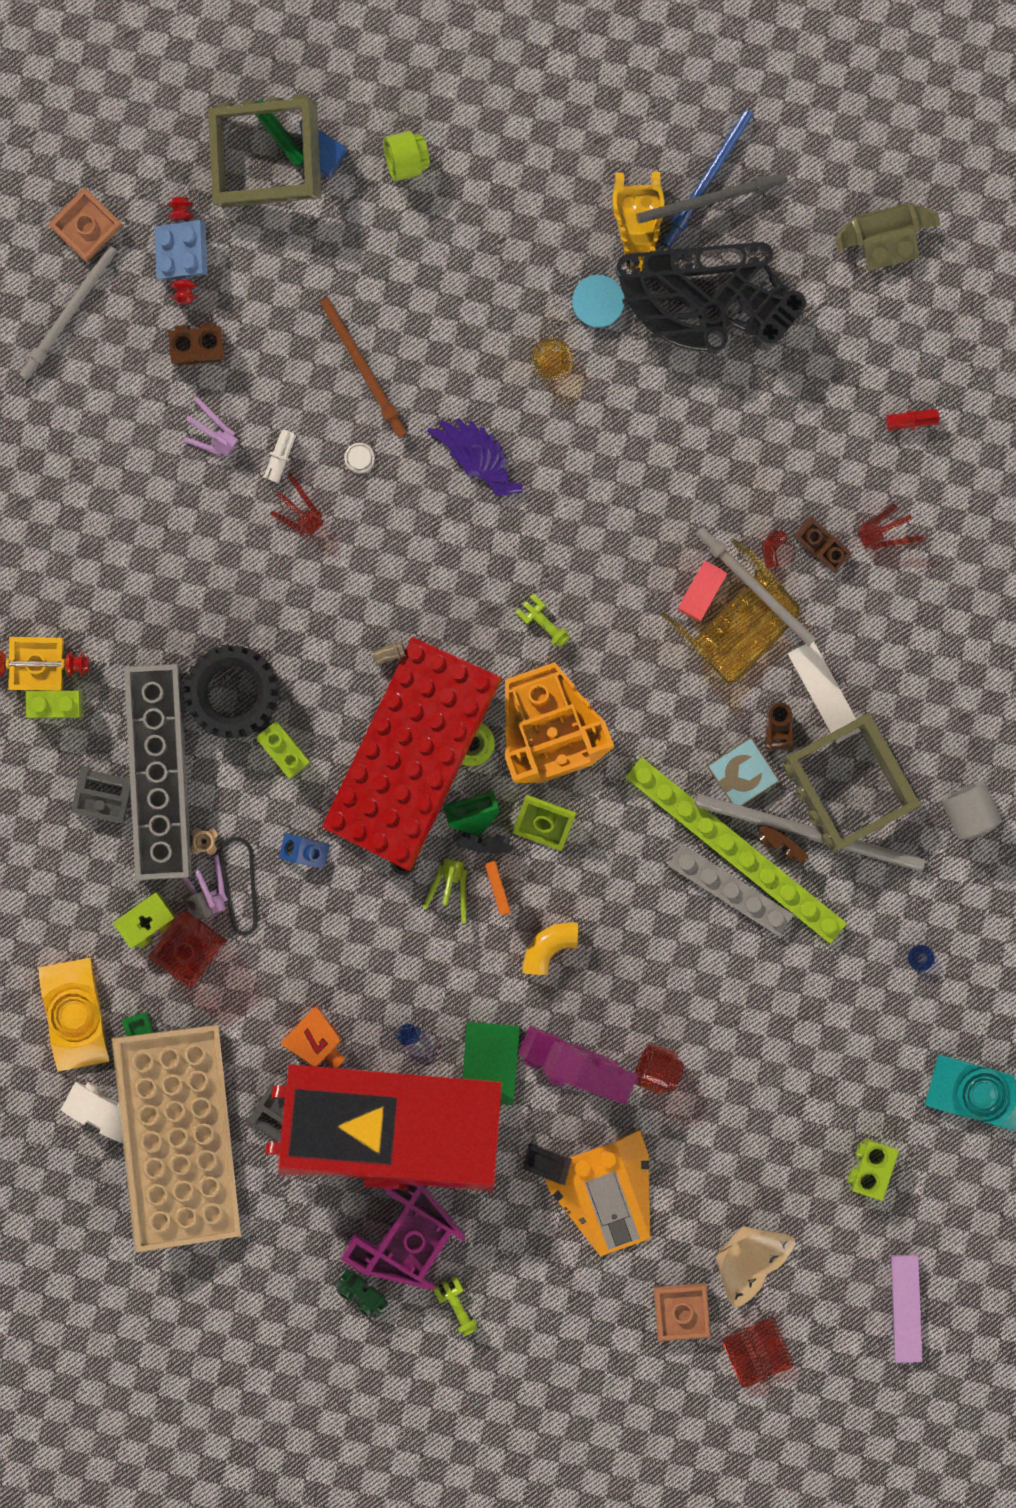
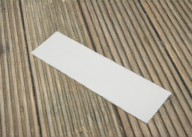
M814 642L810 646L804 644L789 652L788 655L830 732L832 733L856 720ZM857 728L835 741L839 743L860 730Z

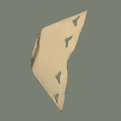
M746 1226L740 1228L731 1237L729 1242L718 1252L716 1261L727 1298L733 1308L745 1304L756 1295L764 1284L766 1274L778 1269L789 1257L794 1248L795 1238L783 1233ZM788 1240V1242L785 1243V1248H782L781 1242ZM770 1255H773V1256H777V1255H778L777 1258H774V1259H773V1262H772V1263L769 1262V1261H770ZM756 1278V1281L752 1283V1287L750 1288L748 1280ZM736 1292L743 1294V1296H738L737 1300H735Z

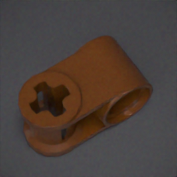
M775 702L767 709L765 752H770L771 750L793 752L792 710L786 703ZM781 706L786 711V717L784 720L777 722L774 720L772 713L776 707ZM774 739H785L784 742H776V741H773V740H774Z

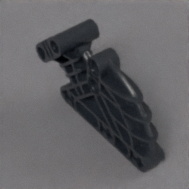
M765 242L626 254L618 260L615 268L616 276L619 278L622 292L625 296V299H622V303L628 304L637 316L635 323H642L653 332L650 334L651 338H662L671 344L690 350L706 351L711 354L719 353L728 341L727 323L744 331L749 336L753 335V344L759 350H769L781 339L806 307L805 296L799 291L788 292V287L782 284L777 274L772 272L768 264L773 258V250ZM758 250H760L761 255L766 256L762 262L759 261L758 257H750L747 261L748 264H746V257L754 256ZM734 252L740 257L739 264L705 267L700 261V257L705 254ZM693 256H695V268H693V263L685 264L683 269H680L678 264H674L678 257L682 259V262H691ZM640 260L643 261L642 273H640V268L632 269L630 274H627L625 269H621L624 267L625 262H628L630 267H638ZM765 269L770 278L768 279L774 287L772 292L763 288L767 283L765 281L760 286L750 282L759 270ZM734 272L713 298L687 278L688 276ZM645 280L657 281L670 293L651 295ZM735 299L742 307L738 312L739 316L743 311L749 316L747 322L737 318L734 320L726 317L725 311ZM679 300L693 312L669 314L657 302ZM710 307L715 308L719 313V318L716 320L708 319L705 310ZM699 319L700 326L688 324L680 320ZM764 331H766L767 335H771L772 338L770 340L768 336L763 335ZM710 334L719 335L721 345L717 347L710 345L708 336Z

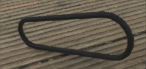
M231 837L226 839L219 848V860L225 893L228 899L227 904L233 930L240 935H249L257 927L253 851L247 840L241 837ZM231 841L244 843L249 851L253 926L248 931H240L236 927L223 860V849Z

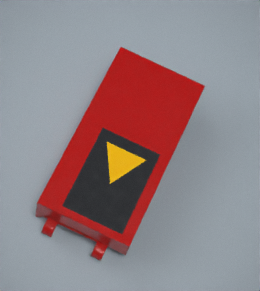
M289 1064L286 1086H273L271 1099H285L280 1143H266L265 1156H279L278 1176H346L364 1178L365 1187L407 1190L406 1184L483 1190L493 1193L502 1082Z

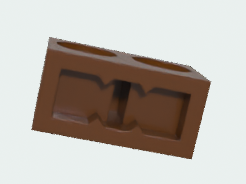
M216 323L201 324V328L191 329L189 325L175 326V330L168 331L170 358L173 366L226 362L224 330L221 326H217ZM207 337L217 338V344L214 348L207 349L204 347V341ZM182 339L191 341L190 348L186 351H179L177 348L179 341Z

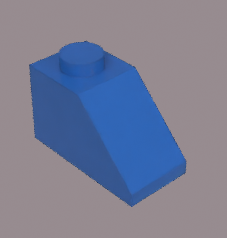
M301 119V121L299 122V124H300V129H301V134H302V139H303L302 119ZM318 129L321 179L324 176L331 179L348 154L347 148Z

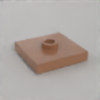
M84 187L48 226L87 263L122 228L123 224Z
M706 1283L653 1287L658 1342L711 1338Z

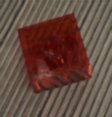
M185 910L176 916L149 956V959L192 989L201 982L228 940Z

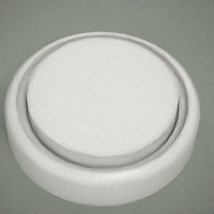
M355 443L346 450L344 459L347 467L352 472L365 473L373 467L375 455L372 448L367 444Z

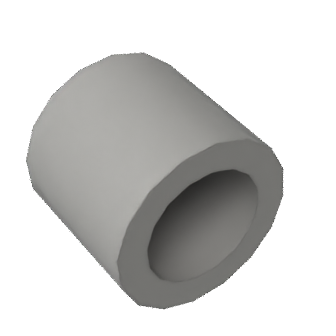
M984 781L960 789L941 800L959 840H971L994 830L997 827L996 825L1002 821Z

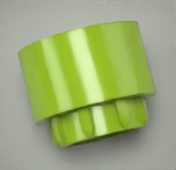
M409 130L383 137L384 155L389 173L394 182L420 176L422 170L429 167V152L422 135H413Z
M480 724L475 735L480 741L479 748L476 751L467 752L462 762L463 765L479 766L492 756L495 740L491 730L485 724Z

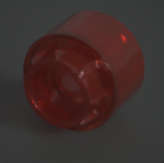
M651 1042L643 1050L634 1073L638 1074L635 1085L658 1095L664 1091L673 1092L682 1077L684 1064L682 1060L678 1059L676 1052Z

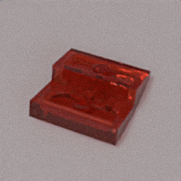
M773 1316L742 1328L721 1339L742 1388L762 1382L768 1376L791 1369L794 1366Z

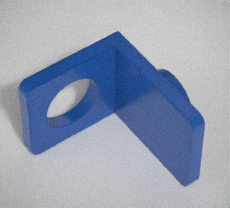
M285 833L279 859L323 869L330 845L329 843ZM291 841H293V852L290 855H288V845Z

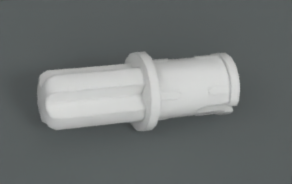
M287 430L281 431L274 452H270L272 456L263 476L264 478L276 483L280 482L279 480L286 462L290 461L288 456L296 437L294 433Z

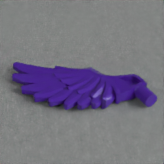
M458 418L456 422L459 430L443 420L439 424L446 432L433 428L427 429V433L438 439L452 451L449 455L460 463L467 476L478 477L484 480L491 487L495 496L523 493L522 483L509 484L507 469L505 468L504 450L500 451L499 442L494 444L493 434H489L487 439L484 427H480L478 432L475 423L471 421L469 422V429Z

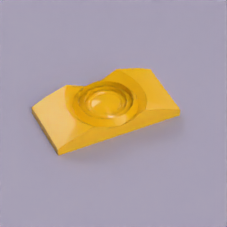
M86 958L39 967L41 995L47 1015L50 1044L57 1071L110 1062L92 959Z

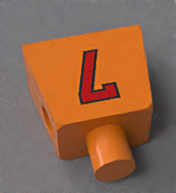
M318 1005L281 1042L284 1047L312 1066L317 1067L325 1059L333 1068H338L346 1059L335 1048L343 1038Z

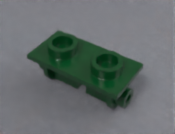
M346 1269L341 1275L344 1281L340 1279L334 1284L338 1289L337 1293L345 1300L349 1301L351 1299L358 1305L357 1309L366 1317L370 1318L372 1316L376 1318L381 1314L377 1308L383 1310L388 1304V1301L385 1300L386 1296L372 1285L366 1292L362 1291L361 1289L367 1281L354 1270L349 1271Z

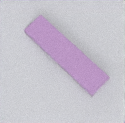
M917 1254L891 1255L895 1363L922 1362L919 1258Z

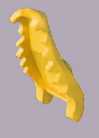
M651 172V185H624V173H615L612 206L624 247V255L655 252L660 224L663 218L638 224L636 214L665 206L660 172ZM640 260L638 267H630L629 263L625 262L626 267L630 271L634 268H640V272H642V260Z

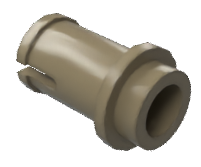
M394 640L393 644L371 650L376 666L395 659L401 661V658L406 656L402 641L396 642Z

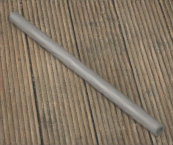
M699 793L696 795L694 802L696 807L823 843L821 839L823 833L819 828ZM840 835L841 839L846 838V836ZM860 840L842 848L919 872L923 871L925 859Z

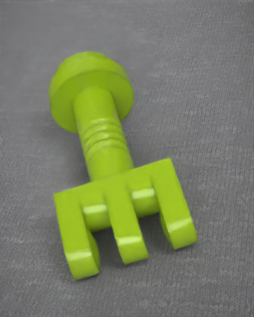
M533 593L530 599L536 605L532 607L527 601L522 604L529 613L525 615L519 608L515 613L527 625L535 620L552 637L550 643L561 648L570 639L569 631L566 628L559 630L542 613L546 605Z
M455 1274L451 1276V1280L455 1285L454 1288L451 1289L448 1281L444 1280L442 1285L446 1292L442 1293L438 1285H435L433 1291L440 1304L447 1300L449 1301L461 1324L457 1330L459 1333L462 1332L465 1337L478 1330L476 1326L478 1322L476 1318L470 1320L462 1304H460L461 1301L458 1294L463 1292L464 1289Z

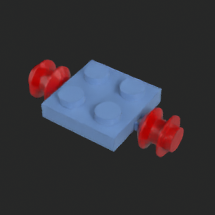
M174 197L172 202L167 203V206L173 209V213L169 214L168 218L174 221L175 224L154 227L157 279L162 281L178 279L171 284V288L176 289V295L172 296L171 299L177 300L178 305L193 304V300L198 298V296L192 294V289L197 287V284L189 280V277L208 275L206 224L201 220L188 222L194 217V214L189 213L188 208L194 204L188 201L187 197Z

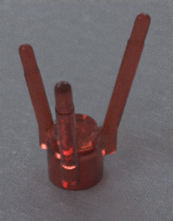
M289 473L288 478L311 512L308 509L305 512L301 511L291 500L278 491L276 495L299 516L297 519L299 524L275 511H271L270 514L296 529L301 535L307 533L311 537L324 523L320 518L323 514L316 509L293 474Z
M896 504L885 509L870 521L861 524L862 528L857 530L863 547L865 549L871 547L872 551L882 547L922 541L924 536H912L880 542V540L884 539L882 533L912 520V516L908 515L883 527H879L878 524L874 525L897 508Z

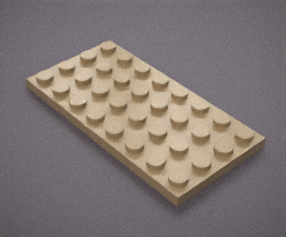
M209 1025L112 1038L135 1252L241 1236L219 1026Z

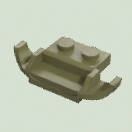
M904 203L857 215L846 223L836 235L838 252L850 246H862L868 271L920 258L915 232L920 231V228L941 226L939 214L936 211L919 205Z

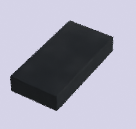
M529 1143L522 1169L555 1183L565 1185L572 1159L537 1144Z

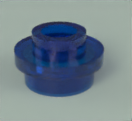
M916 945L908 953V963L917 971H926L934 963V953L928 946ZM920 953L926 955V960L923 963L917 961V956Z
M411 1023L404 1024L399 1027L395 1037L399 1040L400 1045L417 1043L420 1041L421 1028Z

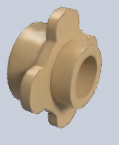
M195 828L192 831L194 838L191 851L194 854L200 852H207L209 855L215 854L217 851L215 846V839L218 837L217 831L215 829L203 831L200 828ZM203 839L207 840L206 844L202 843Z

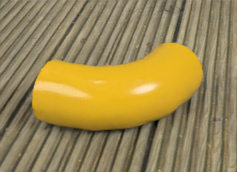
M578 922L553 924L537 933L526 949L522 973L546 975L549 973L550 960L556 952L561 949H577Z

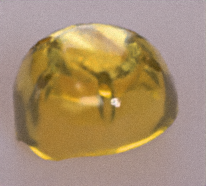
M547 338L539 342L534 348L531 355V364L534 371L540 377L550 381H558L568 376L572 370L574 356L568 344L556 338Z

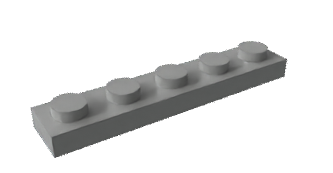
M682 843L667 865L779 937L794 915Z

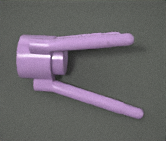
M198 397L195 398V402L224 432L219 430L215 433L199 421L187 416L186 420L213 438L211 444L214 447L187 437L184 438V442L210 451L219 457L222 454L228 457L239 439L234 437L235 432L229 429Z
M217 854L214 856L219 894H217L216 890L209 891L199 870L196 871V876L212 914L226 909L224 902L228 900L224 890L219 855ZM188 877L181 878L191 894L197 892Z

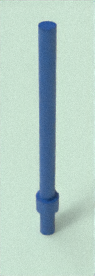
M744 109L689 199L705 194L753 117L750 111ZM695 209L675 215L670 223L672 227L662 241L664 246L667 248L672 247L680 232L685 231L689 224L688 219Z

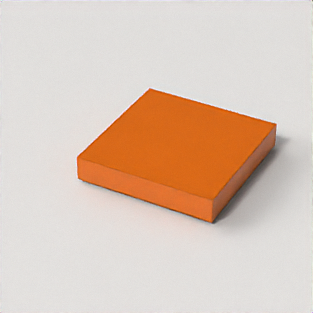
M496 861L487 862L485 867L499 913L501 915L511 913Z

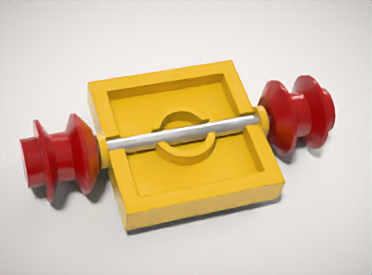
M9 637V658H6L4 652L0 650V676L5 673L6 669H9L8 690L63 691V670L66 671L70 678H72L74 672L80 673L81 678H84L85 673H89L90 659L85 657L84 651L81 652L79 657H74L73 652L70 651L64 659V638Z

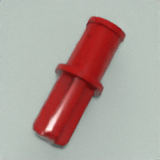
M910 409L906 413L886 414L888 431L906 428L915 430V427L937 425L940 422V415L937 409L915 412L913 409Z

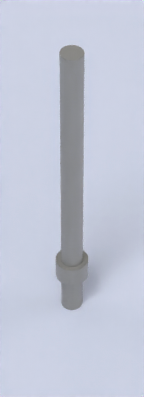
M110 245L106 248L38 348L34 347L29 354L31 358L19 373L24 379L28 380L39 363L42 365L48 357L46 353L117 253L115 248Z
M704 527L696 533L710 548L709 552L716 559L719 557L808 646L816 640L726 550L727 546L721 540L717 541Z

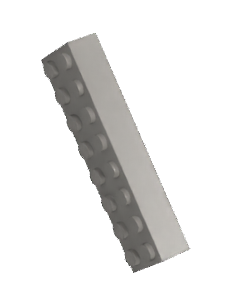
M181 665L124 667L135 880L192 877Z

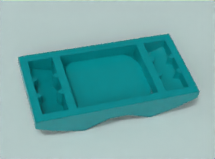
M938 1054L924 1105L1016 1131V1075Z

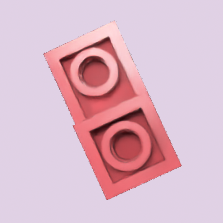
M704 561L677 610L701 622L728 573Z

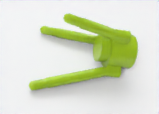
M444 859L443 865L438 867L437 875L423 904L424 910L428 908L442 876L443 881H447L443 906L448 905L452 883H458L460 879L461 922L466 924L467 870H463L465 863Z

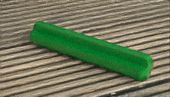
M260 99L257 100L258 103H263V102H264L263 100H260ZM273 113L257 114L256 117L294 167L299 168L303 166L304 153Z

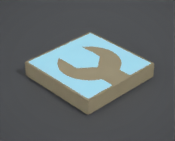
M749 737L707 765V768L730 803L743 806L780 781L752 737Z

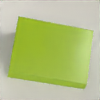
M526 795L512 833L562 851L576 813Z

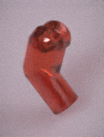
M774 530L770 532L762 544L766 569L779 566L776 551L787 541V535L784 531Z

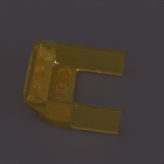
M734 538L731 543L754 568V578L797 619L800 614V607L753 551ZM747 585L696 638H693L680 623L667 613L663 612L661 614V617L694 653L727 683L739 681L789 628Z

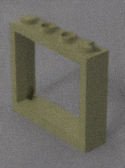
M294 95L292 100L271 97L267 98V102L258 103L257 100H244L242 105L233 106L232 103L225 102L218 103L215 108H208L212 202L214 205L227 208L322 199L318 112L315 101L308 98L307 95ZM302 110L305 184L226 192L223 118Z
M870 713L863 715L782 760L786 776L789 779H793L797 786L795 792L802 803L805 802L810 810L808 815L811 822L815 826H819L823 833L821 835L823 843H826L828 849H831L833 853L921 806ZM859 728L902 807L841 839L798 760Z

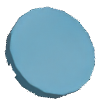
M592 275L583 279L576 286L572 296L573 311L576 317L589 327L605 328L614 324L621 316L624 308L622 303L624 294L620 285L612 278L604 275Z

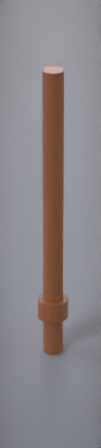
M329 297L323 299L320 305L382 409L381 414L386 422L389 421L399 439L406 436L408 433L398 418L399 412L395 405L390 404Z

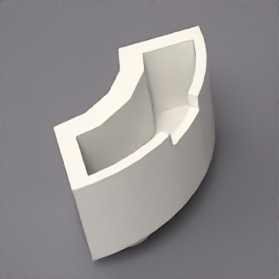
M75 1082L61 1111L83 1125L88 1123L99 1129L100 1134L123 1143L119 1102L100 1092L101 1088L93 1083L87 1082L86 1085Z

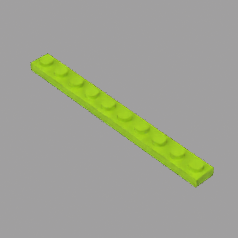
M641 757L625 776L634 786L829 944L833 942L847 923L707 809L694 806L695 800L644 758Z

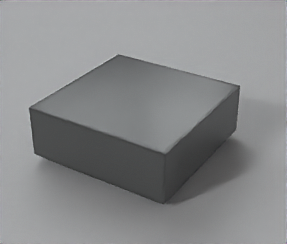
M203 891L183 897L193 922L213 915Z

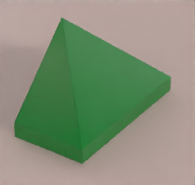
M494 791L443 805L449 827L481 837L500 813Z

